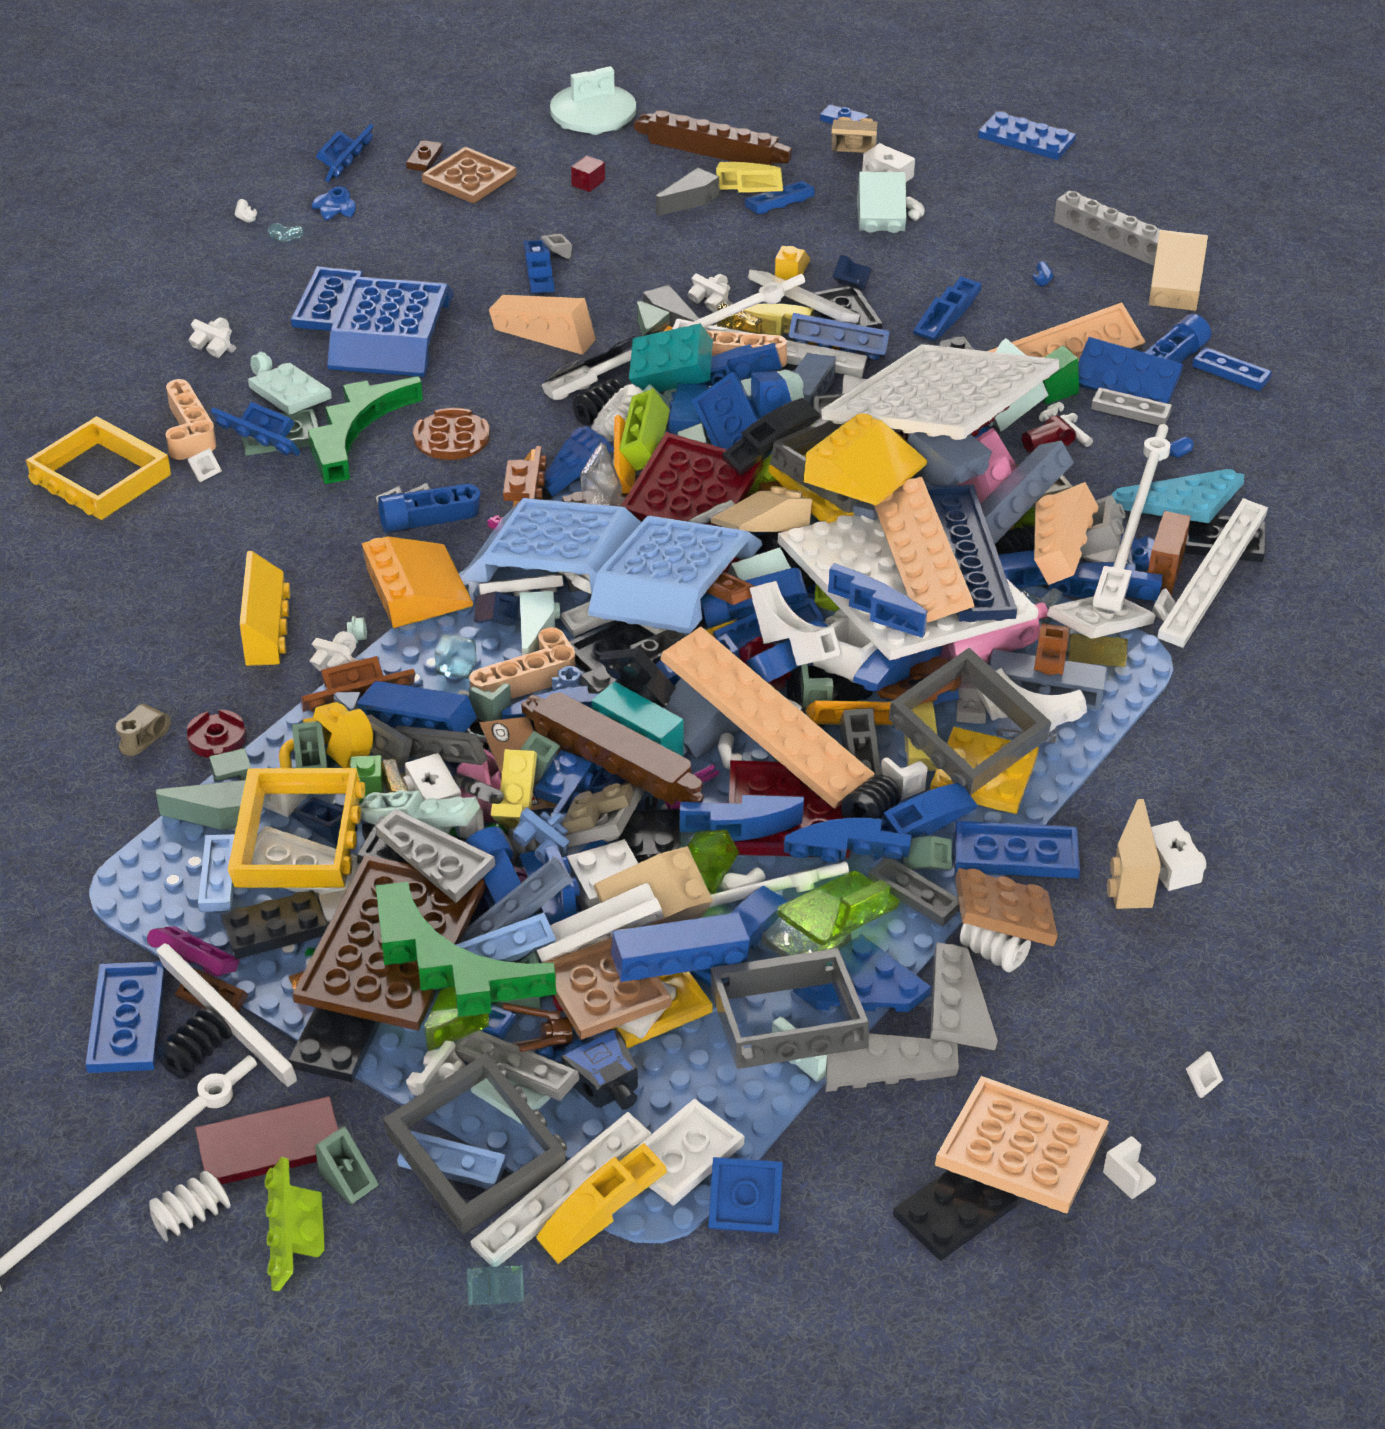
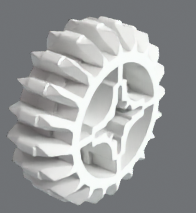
M633 384L621 388L603 406V409L594 420L591 429L610 441L614 447V417L620 415L626 421L632 396L644 391Z

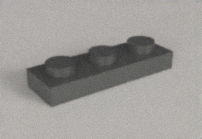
M885 857L868 872L869 882L941 926H944L960 911L958 897L894 859Z

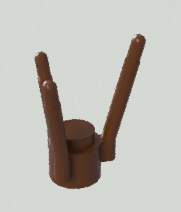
M509 1003L503 1004V1009L548 1018L547 1022L541 1023V1037L511 1043L519 1046L520 1052L551 1045L571 1043L572 1024L568 1017L561 1018L560 1010L546 1011Z

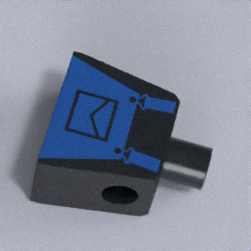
M616 1029L562 1056V1065L575 1069L579 1073V1080L573 1088L595 1107L601 1108L615 1101L621 1109L625 1110L633 1106L637 1101V1095L634 1093V1090L638 1087V1069Z

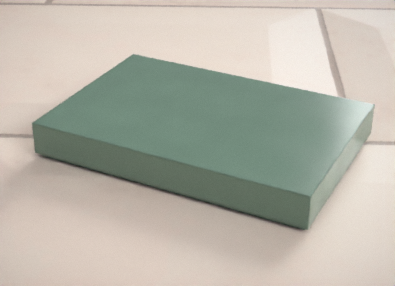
M314 409L301 410L291 415L279 413L291 418L295 423L286 438L293 441L297 448L310 446L308 429L318 427ZM251 436L248 438L242 437L245 455L278 451L272 445H268V447L261 445Z

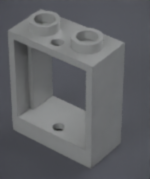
M1113 495L1096 500L1099 508L1097 513L1092 514L1094 522L1092 527L1088 528L1085 533L1088 538L1086 544L1080 548L1082 552L1080 559L1084 558L1083 556L1096 554L1120 545L1121 534L1124 533L1122 522L1125 518V512L1122 505L1116 503Z

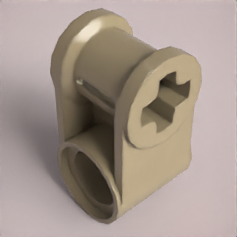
M147 704L138 705L135 710L116 723V732L120 735L121 739L119 743L120 752L127 756H134L143 752L154 741L167 733L171 724L170 716Z

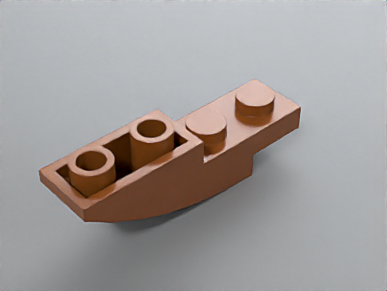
M1041 623L1034 670L1046 675L1063 674L1070 627Z

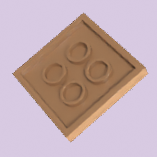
M464 147L422 174V182L474 204L517 176V169L512 165Z
M958 868L955 882L962 923L1050 946L1055 945L1058 934L1048 891L1035 884L1027 886L1015 883L1008 877L1000 876L996 878L988 876L977 869L965 870Z
M612 938L543 962H554L556 974V995L554 996L581 1040L671 1007V996L658 976L620 982L611 956Z

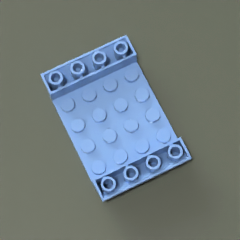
M523 498L498 523L463 573L462 580L488 583L499 567L506 566L520 567L526 570L562 571L578 575L589 574L592 593L597 572L642 522L625 507Z
M647 516L597 572L588 614L589 616L599 617L604 620H616L628 624L650 626L655 629L661 628L679 633H691L702 620L701 597L734 557L738 559L753 557L762 546V541L744 530Z

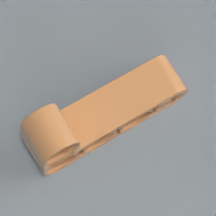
M706 330L713 340L712 357L751 344L752 348L775 343L782 367L787 364L786 339L782 336Z
M182 379L170 381L166 385L169 407L180 425L170 428L166 432L169 456L176 460L193 457L209 448L213 451L217 446L214 425L187 381Z
M553 627L545 628L538 635L539 651L473 671L469 676L470 689L476 687L484 692L489 690L494 693L503 683H507L510 685L511 699L550 688L552 687V677H558V670L567 666L576 667L574 648L560 629Z

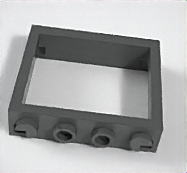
M822 420L774 441L770 465L848 513L853 511L854 505L863 502L804 482L806 457L803 455H806V452L843 424H834L831 420Z
M967 648L893 700L889 713V720L895 725V729L901 730L916 749L922 750L930 758L936 768L942 769L951 778L953 783H959L962 787L964 786L970 795L1046 741L1051 727V721L971 648ZM961 674L1024 731L975 768H972L911 711Z
M838 948L711 968V994L737 1069L869 1048V1021ZM833 961L832 966L825 967V962ZM728 977V982L722 983L721 978ZM832 983L847 1021L741 1038L728 999ZM746 1045H752V1047L744 1048Z
M487 1053L383 1118L386 1136L462 1235L538 1186L566 1163L565 1151L567 1147L558 1134H551L547 1129V1122L538 1109L532 1110L523 1090L518 1085L513 1087L507 1079L508 1075L499 1061L494 1063ZM487 1078L545 1152L470 1202L465 1203L408 1128Z

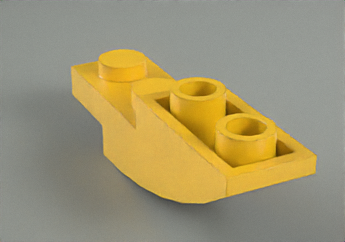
M645 1143L641 1144L620 1161L614 1156L583 1182L556 1210L536 1236L537 1241L559 1264L614 1222L613 1213L666 1174L665 1164Z

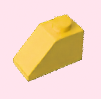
M782 246L775 258V276L786 281L799 274L803 275L810 262L809 255L805 250L797 249L793 246Z

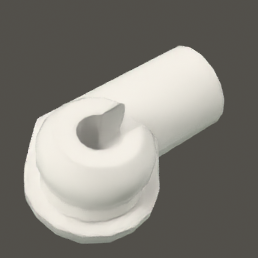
M910 196L906 198V208L910 210L908 215L912 220L917 221L919 217L924 215V206Z
M238 200L235 216L247 223L253 222L257 215L256 209L254 208L252 211L251 206H248L246 200Z
M723 733L720 736L718 751L723 766L730 770V760L742 761V755L740 753H732L734 737L730 733Z
M757 867L752 869L747 875L727 873L719 878L718 885L721 890L727 891L762 882L765 879V874Z

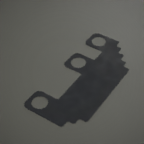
M667 322V323H665V324L660 325V326H663V327L660 328V329H658V330H656V331H654V332H651V331L654 330V329H656V328H658V327H660V326H657V327L651 329V330H650L649 332H647L644 336L650 335V334H655V333L660 332V331H661L663 328H665L670 322ZM636 336L626 339L629 341L616 347L624 342L621 341L608 352L576 364L579 359L568 364H573L560 370L566 366L563 365L544 382L551 381L584 365L588 367L620 354L632 347V342L630 341Z

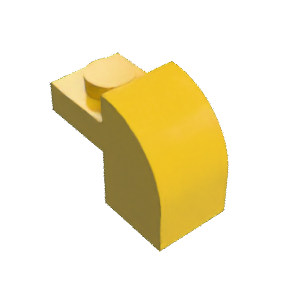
M338 702L316 707L313 718L332 733L325 752L343 768H350L351 757L369 756L373 744V732L369 719L361 709L348 711L345 706Z

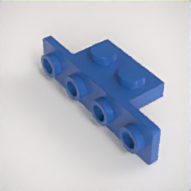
M370 123L355 141L338 130L318 151L316 158L331 167L325 181L329 182L333 177L338 178L344 169L343 166L348 167L354 159L353 155L357 157L364 145L368 146L374 136L371 134L374 125Z
M253 402L249 404L241 418L214 407L210 410L211 414L216 418L215 423L223 429L228 430L232 428L244 438L251 436L261 445L266 447L272 445L284 455L290 453L299 456L301 453L293 441L286 438L295 424L287 416Z
M560 750L536 785L535 797L557 804L550 815L551 817L555 813L560 812L565 818L575 796L586 791L601 766L587 761L581 756Z
M557 845L544 848L545 863L555 856L570 875L568 859L566 856L561 857ZM535 850L520 854V861L527 878L544 865L534 855ZM575 877L572 878L573 881L540 907L549 925L577 914L575 897L580 895V891Z

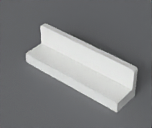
M645 883L550 925L556 942L537 950L538 955L543 963L612 938V931L649 925L664 918L661 906L657 898H655L650 885Z

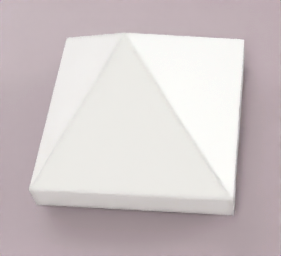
M210 448L187 459L199 482L222 471Z
M1166 588L1162 589L1152 610L1163 622L1176 604Z
M1209 1051L1186 1068L1196 1093L1200 1098H1203L1223 1081L1214 1058Z

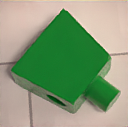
M1063 345L1044 357L1059 359V370L1043 380L1048 396L1042 400L1045 404L1079 394L1078 358Z

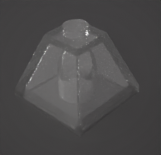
M600 443L580 473L582 501L585 504L620 507L625 500V497H622V485L606 445Z

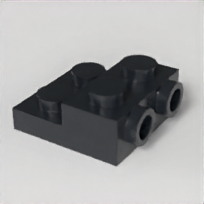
M641 648L605 651L599 659L606 668V672L616 679V683L662 708L669 703L670 696L676 687Z

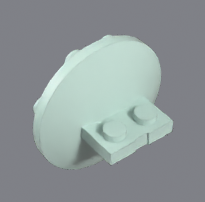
M606 67L591 72L572 74L571 87L561 90L552 98L550 113L552 118L564 129L598 135L602 132L620 130L628 124L636 114V101L629 92L614 86V70L612 67Z

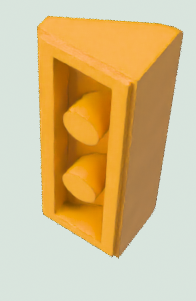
M620 415L614 417V487L616 493H629L635 483V469L619 450L626 423Z
M814 701L806 707V714L816 724H839L843 710L873 708L875 725L893 724L889 720L891 702Z

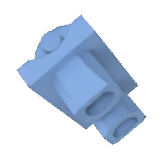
M526 807L521 812L520 823L513 831V840L523 847H526L533 838L541 845L535 850L534 855L543 864H545L544 848L557 845L561 857L568 854L566 849L570 841L564 837L568 830L561 825L564 815L557 812L551 817L544 811L538 816Z

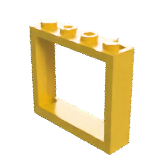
M97 416L26 460L29 471L28 477L33 484H39L52 495L62 497L70 505H76L83 509L86 514L93 515L100 520L106 518L171 475L167 454ZM96 444H100L142 467L98 496L55 472V470Z
M357 768L248 769L228 865V872L234 887L345 888L347 875H351L353 869L352 857L350 856L351 849H356L357 845L355 825L360 824L361 821L359 801L364 799L365 783L360 781ZM265 794H346L334 865H251Z

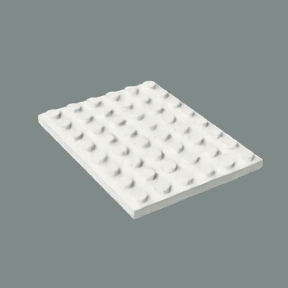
M921 344L821 409L822 419L831 420L834 424H845L858 413H865L871 415L872 418L883 421L891 429H901L904 433L924 432L928 436L933 437L947 435L955 440L965 439L970 433L979 429L981 425L990 421L992 417L1002 412L1010 404L1015 403L1017 399L1026 395L1028 391L1059 370V359Z
M842 515L835 522H816L812 525L792 528L778 533L779 545L889 661L1037 619L1039 609L1007 579L1017 607L1016 619L959 622L957 614L954 613L926 623L925 636L923 638L870 621V613L849 607V599L828 592L829 569L836 563L885 583L908 597L879 518L871 520L863 515L861 517Z

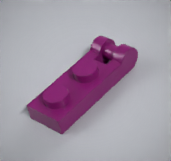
M176 926L152 929L147 935V941L151 947L157 948L161 947L164 943L168 944L186 962L197 963L203 966V971L212 976L220 977L222 974L236 972L240 959H235L234 956Z

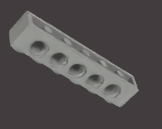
M1069 190L1056 200L1055 223L1154 266L1159 231L1161 229L1155 225L1142 222L1134 216L1121 213L1115 208L1100 204L1096 200L1086 198L1075 191Z

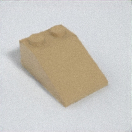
M839 117L838 120H833L832 151L857 153L869 151L876 146L878 122H873V119L870 118L852 121L848 117Z
M1159 231L1149 305L1196 311L1208 235Z
M772 486L771 491H759L711 517V523L748 532H785L792 528L810 525L812 499L803 497L800 491Z
M1144 799L1137 800L1118 843L1116 857L1111 858L1112 879L1107 880L1108 897H1113L1116 909L1153 908L1161 864Z
M688 846L660 853L603 879L593 886L600 903L648 883L661 906L664 918L649 925L702 918L713 902Z

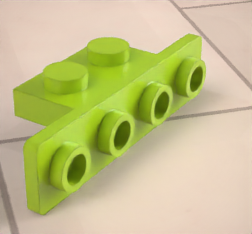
M281 1157L276 1165L268 1170L265 1177V1188L268 1189V1202L265 1213L269 1217V1231L266 1243L267 1246H270V1260L267 1272L271 1276V1290L280 1291L293 1274V1253L320 1257L325 1250L322 1192L290 1185L289 1159Z

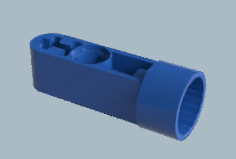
M1189 314L1144 353L1182 363L1210 340V326L1201 316Z
M472 484L378 497L379 516L384 533L473 518L478 515L480 507V490Z
M1034 550L998 555L1006 578L1016 588L1048 584L1034 560Z
M790 568L745 580V582L753 586L777 581L781 595L789 606L801 603L808 598L804 580L798 568ZM705 592L700 599L702 616L707 629L756 613L752 598L732 605Z
M819 620L809 622V624L828 627L826 623ZM790 638L746 660L748 666L767 683L799 667L796 665Z
M499 827L482 829L467 838L465 843L495 858V866L483 878L496 904L521 884L510 861L513 857V851L503 830ZM534 912L528 918L536 916V913Z

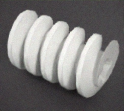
M965 923L960 933V942L963 946L970 947L974 953H981L984 959H991L994 965H1002L1003 970L1006 972L1015 970L1023 963L1031 946L1030 940L1020 944L1022 938L1015 936L1010 938L1011 935Z
M208 1171L200 1173V1182L195 1178L188 1179L187 1188L183 1185H177L174 1189L175 1195L169 1191L164 1192L162 1202L157 1198L150 1200L151 1218L157 1231L166 1242H168L167 1230L169 1229L177 1236L181 1235L180 1223L183 1222L189 1229H192L193 1216H196L201 1222L206 1221L204 1210L207 1208L214 1215H217L218 1202H221L227 1209L230 1208L231 1204L223 1186Z

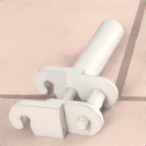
M1058 402L1048 406L1047 410H1044L1039 415V420L1041 422L1046 421L1050 417L1057 415L1058 410L1062 412L1064 404ZM1075 413L1060 416L1076 431L1075 439L1085 447L1092 445L1093 439L1072 423H1075L1078 418Z

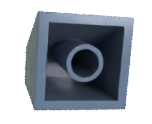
M924 432L910 433L907 443L927 460V465L914 475V479L922 476L923 481L937 486H954L984 474L989 467L988 462L992 451L971 434L965 439L955 440L947 435L933 437L928 436Z
M682 678L676 683V689L670 696L669 703L664 707V709L684 719L683 755L688 752L694 758H698L718 745L720 736L723 733L733 735L741 730Z

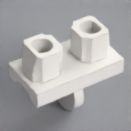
M698 274L692 277L694 286L688 292L691 301L699 304L706 297L705 306L712 312H717L722 307L732 305V302L728 300L730 286L727 285L728 280L725 275L718 274L714 278L709 277V279Z
M217 318L214 322L211 321L209 325L196 319L191 323L194 332L188 340L192 347L202 350L208 342L209 344L206 347L208 353L217 358L225 351L232 353L236 350V346L230 343L232 330L229 328V322L226 319Z
M339 632L333 639V642L316 638L312 643L317 651L310 659V663L319 671L359 661V659L351 656L356 648V639L350 632Z
M445 1041L439 1050L429 1049L424 1056V1071L422 1073L412 1072L406 1083L411 1093L419 1096L463 1068L465 1064L457 1056L454 1042Z

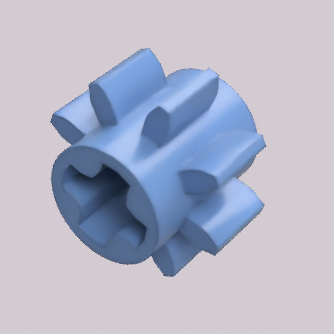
M567 666L558 670V677H552V689L559 690L583 686L581 684V675L584 674V671H580L573 666Z

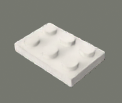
M693 1099L641 1143H645L665 1164L667 1170L666 1174L649 1187L674 1206L712 1173L713 1157H731L744 1145L745 1136L696 1099Z

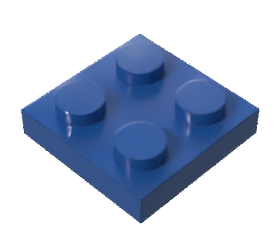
M713 1157L708 1229L778 1234L783 1162Z

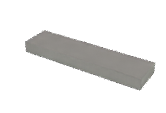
M470 1027L455 1043V1052L461 1060L471 1063L487 1053L494 1063L499 1061L507 1072V1079L558 1101H561L579 1080L577 1070L531 1051L520 1052L519 1046L473 1027Z

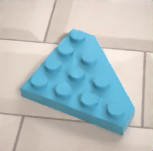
M1224 469L1152 482L1142 513L1163 516L1164 511L1191 516V521L1209 523L1244 484V474L1236 473L1231 469ZM1139 485L1117 488L1111 495H1113L1117 504L1120 503L1124 510L1131 511Z

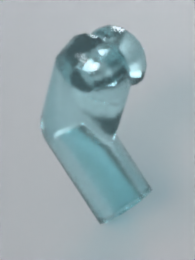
M273 223L268 228V233L271 237L283 242L304 236L301 225L288 228L279 223Z

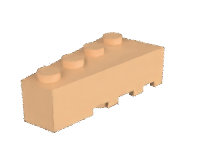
M502 295L489 309L494 329L582 355L596 340L585 298Z
M1086 482L1054 495H1046L1036 502L1034 560L1048 585L1073 576L1082 555L1080 548L1086 544L1088 538L1085 533L1088 528L1092 527L1094 522L1092 514L1097 513L1099 508Z

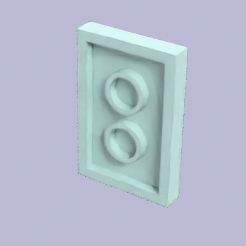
M291 363L281 364L276 369L260 372L257 376L248 379L250 389L288 415L332 399L329 388Z

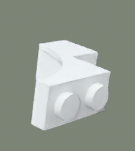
M777 581L750 588L764 644L790 638L797 666L841 655L834 626L819 627L799 618L782 597Z
M1002 668L996 670L1002 678L1051 721L1049 732L1054 730L1056 726L1067 721H1075L1087 713L1086 700L1080 689L1061 695L1037 694L1015 684L1004 673ZM977 689L978 695L992 721L1008 717Z

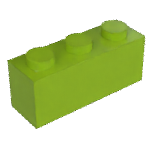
M654 388L632 396L620 444V452L636 471L644 469L663 438L670 409Z

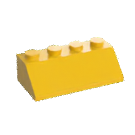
M247 551L240 615V630L246 666L280 664L281 654H286V639L282 635H287L288 633L287 619H284V617H289V603L285 599H290L291 597L290 583H285L282 570L253 551Z

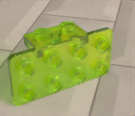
M851 871L780 905L777 909V915L786 921L788 925L793 926L807 936L812 942L826 945L897 909L900 900L889 893L891 886L883 880L873 882L860 872Z

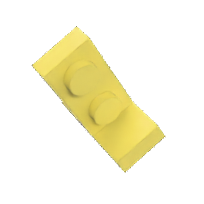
M505 749L500 787L504 798L500 804H492L491 816L498 823L505 825L507 829L517 827L520 823L521 812L526 807L531 810L537 753L535 751Z

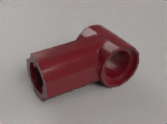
M1054 415L1047 419L1043 426L1022 433L1021 441L1024 448L1030 453L1039 445L1062 441L1065 446H1068L1074 441L1076 431L1060 416Z

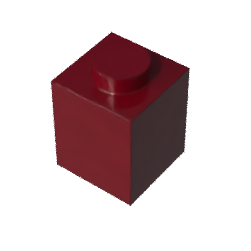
M586 155L571 167V185L591 192L605 181L604 161Z

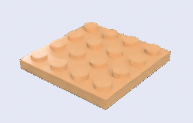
M981 1076L936 1156L935 1166L1067 1214L1107 1132L1109 1121Z

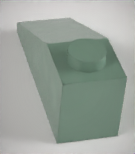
M246 780L156 789L160 815L220 830L236 829Z

